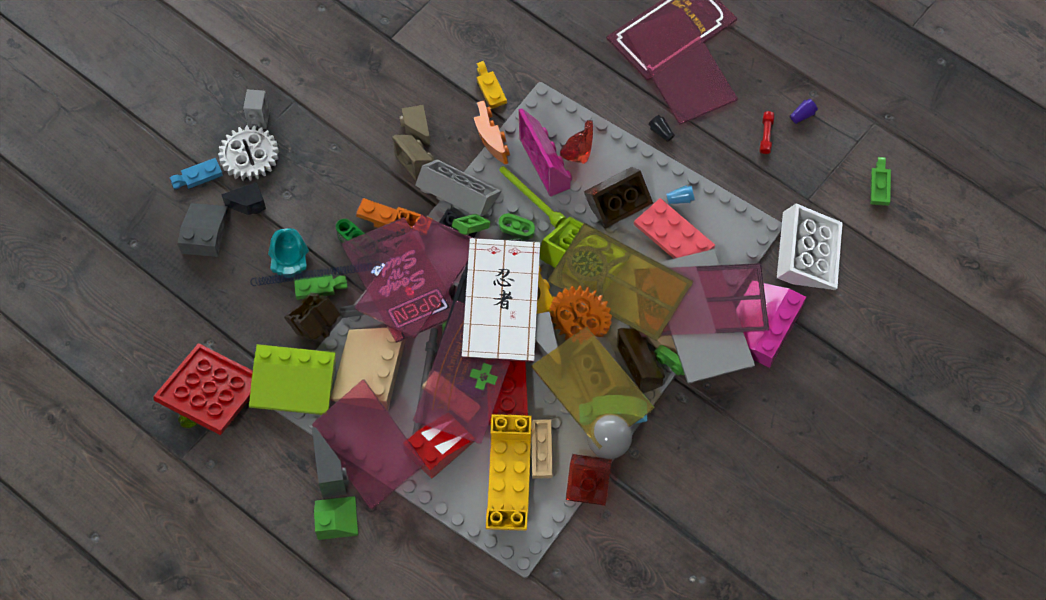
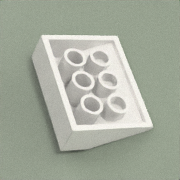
M794 204L785 210L782 218L777 278L794 285L836 290L838 286L842 222L799 204Z

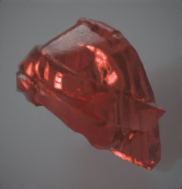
M587 120L584 124V130L567 140L560 150L562 158L582 164L588 161L593 140V120Z

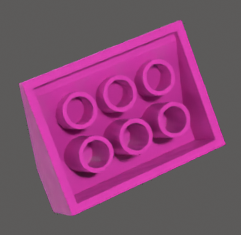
M523 108L518 109L519 140L549 196L551 197L570 189L572 176L569 170H565L562 157L557 155L554 142H550L548 139L547 129L545 127L542 128L540 122Z
M752 281L744 296H760L758 282ZM763 283L768 331L743 333L753 360L770 368L804 307L806 296L789 288ZM761 300L741 301L736 309L741 327H764Z

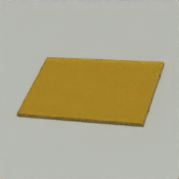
M588 327L573 335L531 366L599 449L602 446L595 438L594 427L600 418L607 415L618 416L630 427L655 408Z

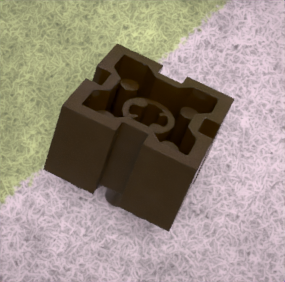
M311 292L301 301L302 304L293 308L284 317L297 335L314 340L321 335L324 338L329 337L330 333L325 326L333 325L341 314L328 297L319 296Z

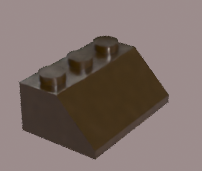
M630 167L584 191L591 210L604 228L653 204L641 170Z
M619 328L617 332V348L641 395L662 387L665 375L662 368H658L654 352L649 351L646 337H641V333L635 329Z

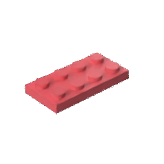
M661 198L634 221V225L673 259L715 248V244Z

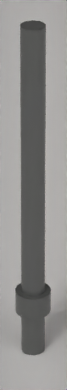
M431 328L429 341L426 342L425 351L427 353L412 435L422 428L428 393L422 388V385L431 376L434 353L437 352L438 329Z

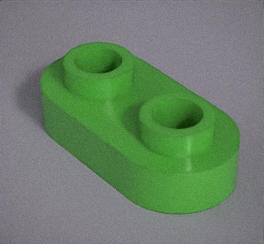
M510 213L503 214L499 218V228L504 233L524 240L532 238L535 234V225L528 219Z
M659 345L654 351L656 360L661 364L669 366L676 375H685L678 355L667 347Z

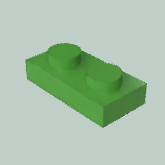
M478 214L454 219L452 227L456 228L461 234L469 235L470 233L488 229L490 221Z

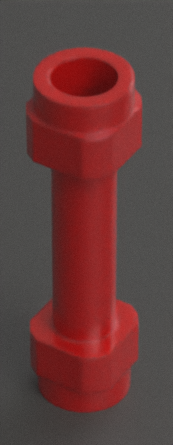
M766 111L763 113L762 121L764 124L763 141L760 143V153L769 154L772 145L770 135L771 125L774 123V113Z

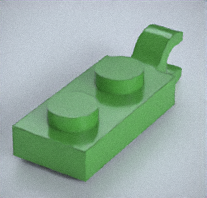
M878 157L876 168L871 170L870 204L889 206L891 169H885L886 157Z
M326 275L325 277L295 280L297 300L305 299L311 292L319 296L335 295V289L347 288L346 276H338L333 279V276Z

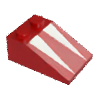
M447 413L419 429L403 445L405 453L432 479L476 439L451 414Z

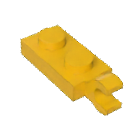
M484 61L477 63V71L480 75L476 77L477 83L490 109L507 104V99L494 72H487Z

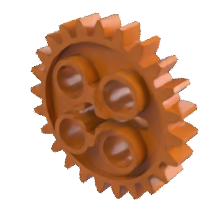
M571 286L570 290L564 288L563 292H558L557 296L554 297L549 308L551 310V321L556 323L553 329H560L558 335L565 334V340L572 338V343L579 340L580 345L592 336L604 337L612 324V315L609 314L611 308L606 307L608 301L602 302L603 296H595L596 290L590 293L589 287L585 291L582 290L581 286L577 290L573 286Z

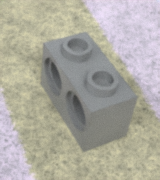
M247 89L243 109L248 127L252 128L255 126L256 129L261 127L267 129L270 109L266 92Z

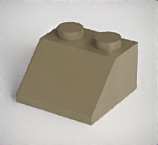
M394 135L392 138L395 157L417 181L422 165L434 161L431 153H426L420 140H416L412 135Z

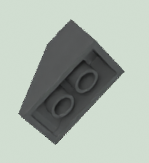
M190 204L178 238L181 254L219 256L228 206Z
M312 427L318 482L323 498L347 494L346 487L350 486L346 467L342 468L340 459L317 428Z

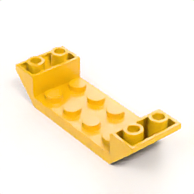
M491 415L489 488L486 512V529L527 531L531 416Z

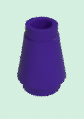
M811 99L804 100L790 115V118L797 124L815 115L818 108Z

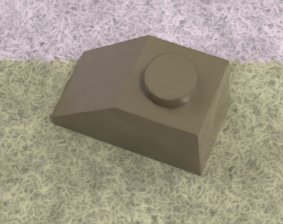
M424 106L402 108L403 116H399L401 127L405 126L406 134L412 135L416 140H420V142L427 146L430 145Z

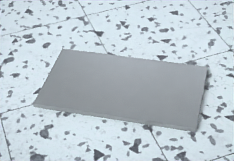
M714 249L659 262L658 264L693 282L667 324L687 383L754 367L755 364L743 332L716 333L715 329L742 327L732 301L708 303L706 301V298L731 297L722 271L697 272L696 268L720 267ZM651 264L648 265L659 300L673 308L687 283ZM662 307L663 312H664V315H665V318H666V317L668 316V314L670 313V311H668V310H666V309H664V308Z

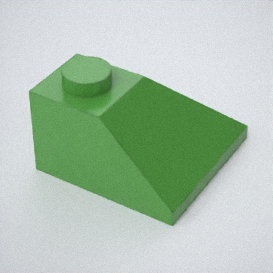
M355 496L315 501L314 519L318 540L358 536Z

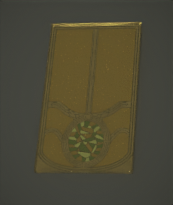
M586 223L582 225L548 279V282L563 290L564 288L570 290L571 286L575 290L581 286L583 291L589 287L590 293L596 290L595 296L602 295L601 301H608L606 307L611 308L609 314L613 318L655 341L660 338L666 325L693 284V281Z

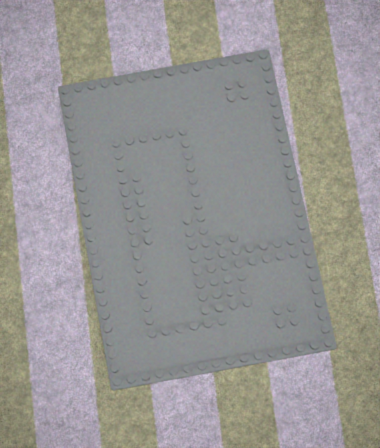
M542 82L537 83L499 129L500 132L504 131L507 142H504V145H507L510 155L507 156L509 164H503L484 147L464 171V173L501 190L500 195L488 213L482 216L490 221L489 228L477 232L474 237L476 239L509 240L518 238L502 232L499 228V218L506 213L514 214L534 223L535 234L532 238L525 240L527 242H540L541 246L542 240L556 229L550 224L549 217L499 171L501 166H505L554 212H561L566 219L571 216L656 263L673 258L634 225V221L658 199L661 198L668 204L666 193H670L685 185L687 187L692 186L695 200L690 201L691 203L668 205L715 244L714 251L720 267L757 265L779 236L782 228L780 221ZM523 108L540 122L542 128L545 127L547 129L548 139L550 142H554L557 155L562 157L565 170H569L572 176L570 189L551 197L549 196L519 140L518 109ZM630 167L641 170L653 204L604 228L591 210L584 191ZM439 201L427 216L433 219L427 236H420L426 250L427 259L417 262L414 267L406 271L403 270L406 263L401 262V265L398 267L396 264L394 269H392L391 265V268L386 272L385 278H382L381 271L379 276L375 278L354 305L395 299L398 306L411 300L406 296L403 289H399L396 292L392 290L388 298H386V295L382 296V293L379 294L381 288L387 286V281L392 276V271H397L398 269H400V275L404 272L403 278L408 279L413 274L424 271L422 276L414 279H425L424 286L418 289L417 297L439 288L444 296L448 279L454 274L462 275L468 263L470 242L454 236L437 226L447 209H450L460 217L469 216V212L456 209L452 206L453 204L447 201ZM632 255L617 278L636 288L635 271L649 270L648 265L650 264ZM539 259L540 274L548 282L556 268ZM754 269L722 270L731 297L735 296ZM562 273L564 286L569 289L573 286L577 290L580 286L579 282ZM651 275L644 281L643 292L654 287ZM613 281L610 287L603 292L604 299L602 302L608 301L606 307L611 308V312L636 324L639 319L637 293ZM548 282L551 296L556 297L558 292H563V289ZM386 311L342 318L331 331L329 337L316 349V351L335 352L336 365L332 391L348 331L372 328L396 330ZM436 313L406 326L404 331L406 342L388 411L331 400L328 416L274 410L310 435H312V427H316L332 450L523 578L529 577L614 461V459H604L597 456L588 445L587 432L590 425L583 426L579 420V405L586 404L587 402L567 359L581 345L579 340H576L575 343H572V338L565 340V334L559 336L560 329L554 330L561 360V381H557L535 355L534 361L525 360L528 416L532 417L531 420H551L552 478L532 479L531 434L527 531L486 529L491 449V425L488 422L487 391L484 398L478 399L464 393L481 406V409L469 424L450 409L447 411L448 408L439 403L440 401L436 398L434 410H432L434 397L427 393L422 428L449 413L476 439L434 478L431 479L404 451L403 443L413 433L427 353L425 351L426 342L429 341L431 328L438 329L436 343L439 347L443 334L442 324L447 321L448 317ZM612 317V324L604 337L609 339L630 385V388L620 396L633 397L646 402L648 414L676 374L669 366L661 364L656 360L658 368L661 367L665 375L663 386L641 395L617 348L618 329L633 328ZM648 343L649 351L654 352L657 348ZM437 352L434 353L431 375L434 373ZM477 357L476 370L481 371L483 363H486V358ZM486 373L480 374L479 378L481 380H487ZM440 374L443 378L447 377L446 380L453 383L454 376ZM455 377L453 384L455 387L457 385L458 380L461 378ZM641 423L629 425L632 435Z

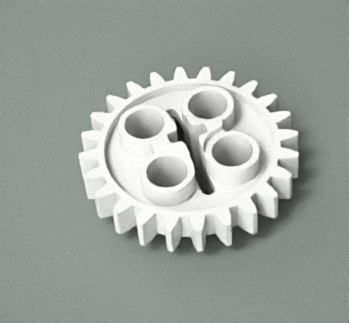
M247 125L245 130L238 127L239 132L236 133L232 130V136L226 135L227 141H221L223 146H219L220 153L218 155L220 164L223 166L224 171H228L229 176L234 174L235 179L241 176L242 181L248 177L251 181L252 176L259 179V174L266 176L265 170L271 172V166H276L275 160H278L279 153L277 141L274 140V136L269 135L268 130L263 132L261 127L257 131L255 126L249 130ZM243 141L247 142L250 154L252 155V159L255 164L253 166L250 163Z

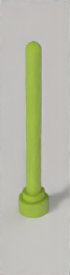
M505 166L500 167L499 171L549 217L550 224L557 228L566 220V217L561 212H554Z

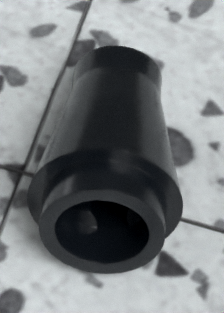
M660 115L655 116L648 124L651 127L650 130L662 137L666 142H669L675 136L665 118Z

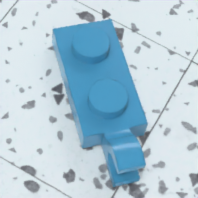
M216 158L181 170L182 175H173L170 179L174 189L187 185L189 189L221 177L223 174Z

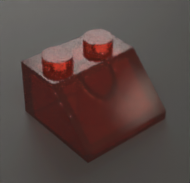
M572 454L566 500L606 506L612 459Z

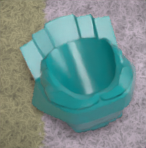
M290 228L280 229L273 234L268 255L272 258L271 271L278 275L287 274V277L289 276L290 278L291 273L296 275L298 272L301 273V271L306 270L305 255L309 252V249L297 230Z

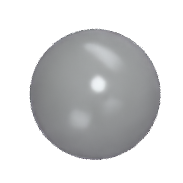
M614 414L599 416L588 428V445L601 458H618L624 455L631 445V428L620 416Z

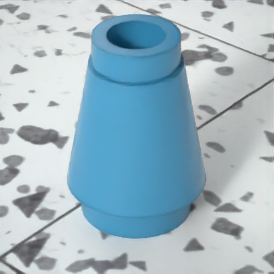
M685 185L670 193H666L668 204L691 203L690 201L695 200L692 186L687 187Z

